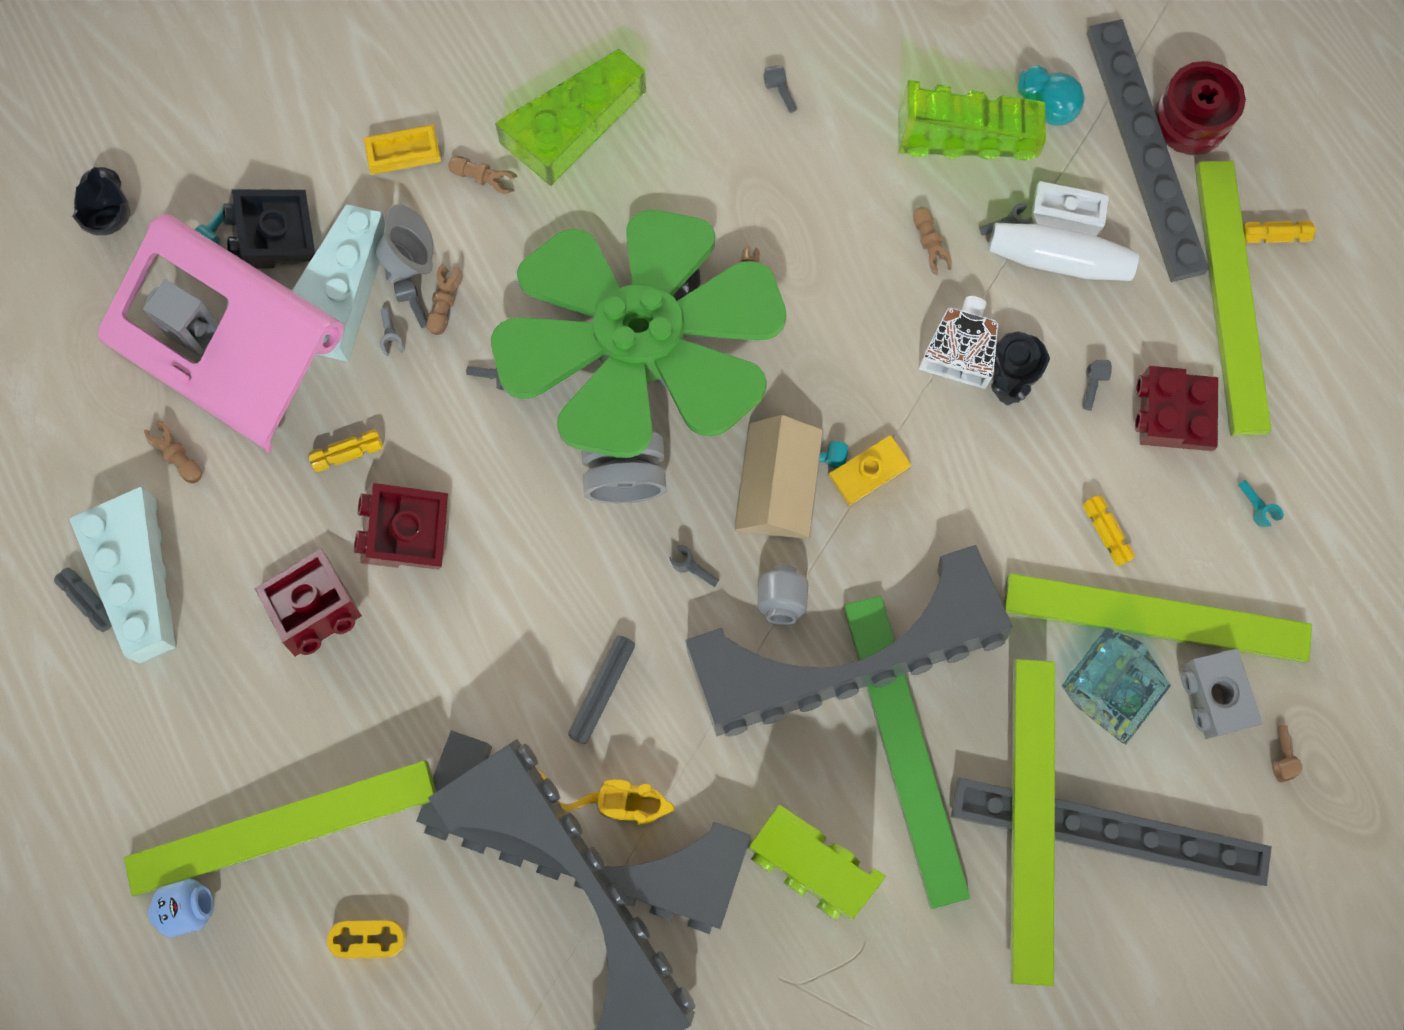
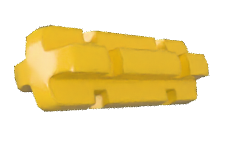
M1294 221L1264 222L1263 225H1260V222H1247L1243 226L1245 243H1260L1261 240H1264V243H1292L1295 239H1297V242H1311L1314 240L1316 226H1314L1312 221H1297L1296 225H1294Z
M376 429L361 433L362 437L357 438L355 435L327 445L328 449L323 450L321 447L308 453L310 464L315 472L329 469L332 463L337 466L364 456L363 452L368 451L370 454L383 448L379 433Z
M1094 496L1083 504V508L1089 518L1093 517L1094 522L1092 524L1106 549H1111L1112 553H1110V556L1115 565L1122 566L1135 558V552L1129 543L1125 544L1124 539H1126V536L1113 513L1107 512L1106 508L1109 506L1103 496Z

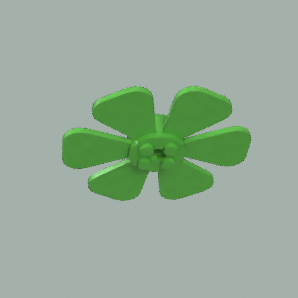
M647 210L632 217L626 228L632 285L622 288L619 287L596 240L591 234L579 229L559 232L527 256L519 265L517 270L518 283L525 294L532 298L593 317V322L526 317L510 318L501 322L491 335V348L500 383L505 392L519 399H530L543 394L599 358L602 363L600 368L571 398L558 415L557 429L560 438L568 446L617 458H630L641 454L651 443L653 433L647 383L661 378L685 424L691 431L702 436L711 437L728 431L758 405L765 396L767 381L764 372L759 366L750 361L684 340V335L757 341L768 340L777 336L784 329L787 321L786 307L773 273L762 263L754 261L735 264L680 300H675L673 295L715 248V232L712 226L703 219L659 210Z

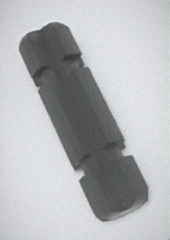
M65 568L54 577L55 584L62 591H65L66 596L85 617L90 618V623L97 630L106 632L112 627L103 602L86 583H83L82 578L74 570Z

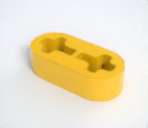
M392 920L338 922L330 929L327 936V946L330 952L336 957L344 959L396 956L403 950L407 941L406 931L403 926L397 921ZM385 927H390V933L397 935L398 938L397 943L390 944L389 951H385V946L382 943H371V935L384 934ZM345 928H349L351 935H363V943L349 945L348 952L344 951L345 947L343 944H337V937L344 935Z

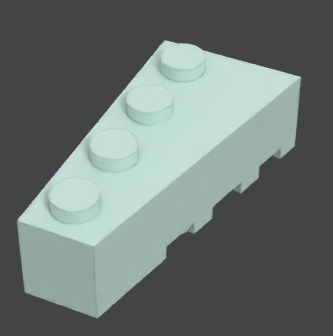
M346 204L292 290L343 323V335L337 346L327 354L316 353V355L349 362L379 265L375 252L385 229V219L382 212ZM326 334L323 343H325L331 335Z
M142 486L69 518L123 655L139 664L176 648L170 599L167 598L166 568L161 554V530L157 523V499Z

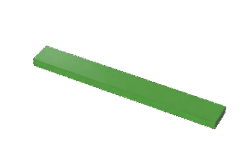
M882 596L844 605V612L859 661L880 652L895 642ZM905 674L896 676L894 682L883 687H874L873 684L866 686L930 909L971 899Z

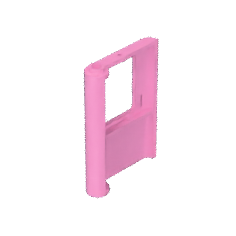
M163 214L153 219L149 224L147 234L99 327L98 338L102 343L270 453L273 448L270 444L271 438L316 353L327 354L331 352L341 340L344 326L336 318L170 214ZM156 255H161L225 296L229 301L226 312L201 360L197 364L127 318V311L139 287L143 284L144 278ZM326 334L331 335L329 339L325 343H323Z

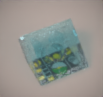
M1107 627L1091 645L1089 651L1075 669L1069 673L1061 687L1079 710L1118 741L1126 745L1171 685L1143 642Z

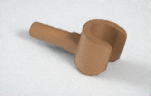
M1287 725L1277 727L1283 759L1272 763L1273 773L1277 781L1281 783L1294 779L1302 771L1300 760L1293 755V750H1291Z

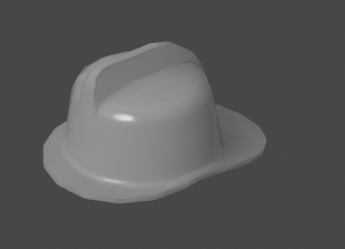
M394 205L387 211L384 233L377 244L375 252L377 259L385 268L386 279L393 282L398 278L407 280L417 274L427 275L432 271L433 266L432 234L425 221L414 210L404 205Z

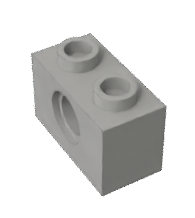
M164 279L159 287L154 288L149 293L146 304L142 308L167 337L201 358L219 325L218 321L201 300Z
M1238 648L1196 658L1181 665L1183 669L1181 673L1182 685L1185 691L1192 696L1195 706L1193 710L1194 722L1198 730L1203 731L1205 739L1263 724ZM1213 686L1222 690L1224 694L1223 704H1219L1213 699L1211 695Z

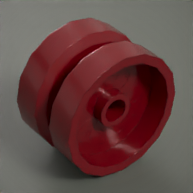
M1200 61L1192 62L1180 68L1169 81L1165 92L1161 95L1155 107V114L1166 145L1177 152L1187 155L1206 154L1218 148L1243 114L1246 103L1244 87L1236 74L1221 64Z

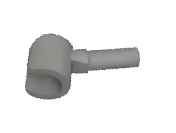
M383 308L380 312L384 326V336L381 338L380 347L384 354L389 356L387 344L391 341H397L399 351L403 353L405 345L395 333L389 308Z

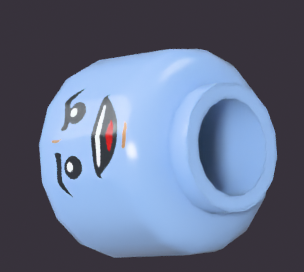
M185 879L162 886L154 893L151 905L148 908L150 923L162 935L171 938L196 932L205 927L213 913V897L206 886L193 879Z

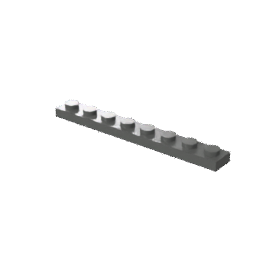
M1120 19L1089 26L1086 34L1170 282L1205 275L1209 267L1124 21Z
M958 778L950 818L1012 831V789ZM1055 799V841L1257 886H1267L1272 846Z

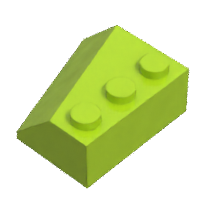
M779 804L748 847L754 853L751 860L768 873H771L773 868L784 874L787 878L783 883L803 897L808 892L820 900L816 907L836 921L839 916L845 919H854L882 884L886 875L875 868L871 873H866L858 867L861 861L856 858L855 854L836 843L829 845V847L823 844L826 840L824 834Z

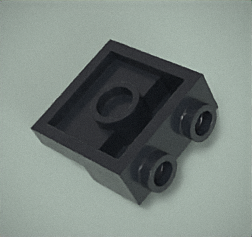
M231 190L229 202L223 203L224 225L232 226L233 236L227 237V250L256 269L275 268L276 262L311 261L315 255L306 190Z

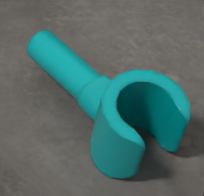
M223 206L211 222L195 228L197 232L218 245L220 238L215 232L223 222Z
M831 441L827 453H820V462H825L827 465L835 468L842 466L846 463L848 456L847 444Z
M1246 480L1238 484L1255 509L1253 519L1258 526H1271L1270 521L1266 518L1267 511L1274 520L1283 519L1284 513L1280 506L1276 504L1266 505Z

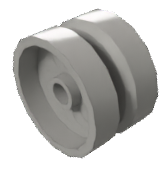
M656 432L652 433V441L648 448L641 454L630 458H617L581 450L582 463L590 468L583 474L584 497L591 501L615 504L635 503L660 497L667 492L665 469L658 466L664 460L663 436Z

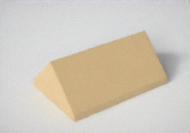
M782 414L749 423L735 532L810 539L823 438L822 429Z

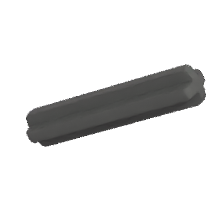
M620 635L615 638L568 732V736L572 740L580 744L588 743L635 648V643L632 640Z

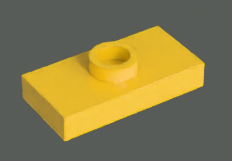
M434 124L363 137L371 175L441 162Z
M889 435L830 472L828 478L848 507L910 469L912 464L893 437Z

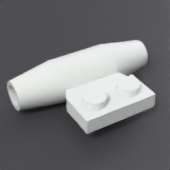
M1038 181L1035 188L1031 212L1034 224L995 223L988 247L989 252L1030 268L1092 280L1132 281L1139 261L1138 252L1098 237L1105 226L1109 195Z

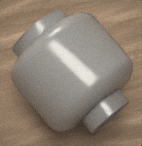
M775 566L773 571L765 573L760 578L758 610L771 623L780 625L795 623L797 618L803 616L807 609L808 581L803 575L797 573L796 569L792 566Z

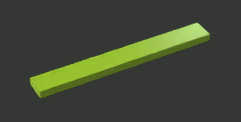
M1234 161L1198 162L1195 171L1231 436L1267 435L1272 429Z
M1011 573L1007 576L1004 608L1006 613L1223 650L1238 648V651L1241 653L1301 663L1310 661L1311 623Z
M1016 659L1013 665L1010 983L1054 986L1055 661Z
M425 760L125 856L123 858L131 895L140 896L171 883L193 879L430 803L428 797L436 793L429 762Z

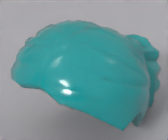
M1037 65L1029 68L1027 71H1022L1019 75L1018 93L1027 101L1029 109L1042 117L1048 124L1052 126L1066 125L1074 121L1083 109L1085 102L1083 87L1073 76L1064 73L1049 74L1045 68Z

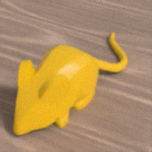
M539 771V773L541 774L542 778L545 780L546 777L544 776V774H543L541 771ZM620 779L604 781L600 791L587 794L571 804H564L558 801L564 811H574L588 804L596 803L600 815L616 820L637 821V825L652 823L658 818L673 812L675 809L674 804L668 801L659 791L652 789L650 784L634 785Z

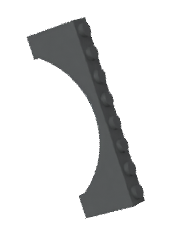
M977 545L940 556L937 569L940 580L931 601L920 618L893 644L860 661L829 667H803L780 663L741 647L727 638L722 628L686 639L687 653L716 737L723 734L727 737L736 736L745 732L750 725L759 722L772 724L783 719L786 713L798 709L801 712L811 711L821 706L822 701L837 697L839 700L847 699L856 695L860 688L872 684L874 687H883L894 682L896 676L908 672L911 675H919L930 670L933 667L932 664L947 660L948 663L958 662L966 658L971 651L983 648L984 651H990L1005 644L1012 624Z
M451 730L433 775L436 792L489 758L492 746L487 742ZM431 802L422 805L416 822L426 825L425 834L446 841L450 833L464 838L461 846L484 854L485 848L489 847L501 852L498 858L501 861L521 867L523 860L538 865L536 873L555 880H559L561 873L573 877L558 861L541 849L521 839L479 828L458 827L449 832ZM713 822L709 833L672 855L632 866H605L603 872L610 883L616 882L622 888L628 901L625 905L634 907L636 900L651 905L649 911L651 914L672 921L673 915L676 913L689 918L688 927L710 934L712 927L721 929L751 835ZM575 880L573 886L582 889L579 883Z
M518 739L514 740L428 797L449 832L458 827L479 828L521 839L541 849L558 861L585 891L596 911L603 930L608 961L606 999L599 1025L593 1030H685L691 1026L695 1015L693 1011L695 1009L693 998L685 987L678 988L670 975L673 973L668 959L661 951L656 953L649 943L650 934L646 925L638 916L632 917L625 906L628 901L622 888L616 882L610 883L603 872L605 868L603 859L595 848L591 847L588 849L580 836L583 831L578 820L572 813H565L557 801L560 799V794L556 786L549 778L545 780L542 778L535 767L538 764V760L527 744L521 745Z

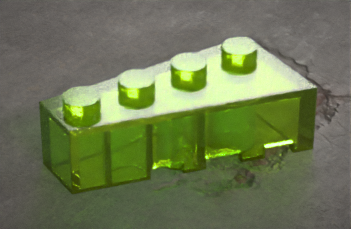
M617 49L495 122L499 143L552 186L646 92L645 69L623 51Z
M907 81L898 114V153L909 154L913 157L933 154L944 155L947 158H958L964 155L979 156L982 159L1014 157L1017 160H1030L1039 157L1046 143L1045 102L1004 95L996 100H989L984 95V92L971 90L966 95L951 93L950 86L937 84L934 90L920 88V81Z

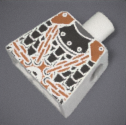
M967 296L962 310L955 308L947 309L924 354L919 370L986 389L994 373L998 323L995 320L983 317L987 304L985 300L976 296Z

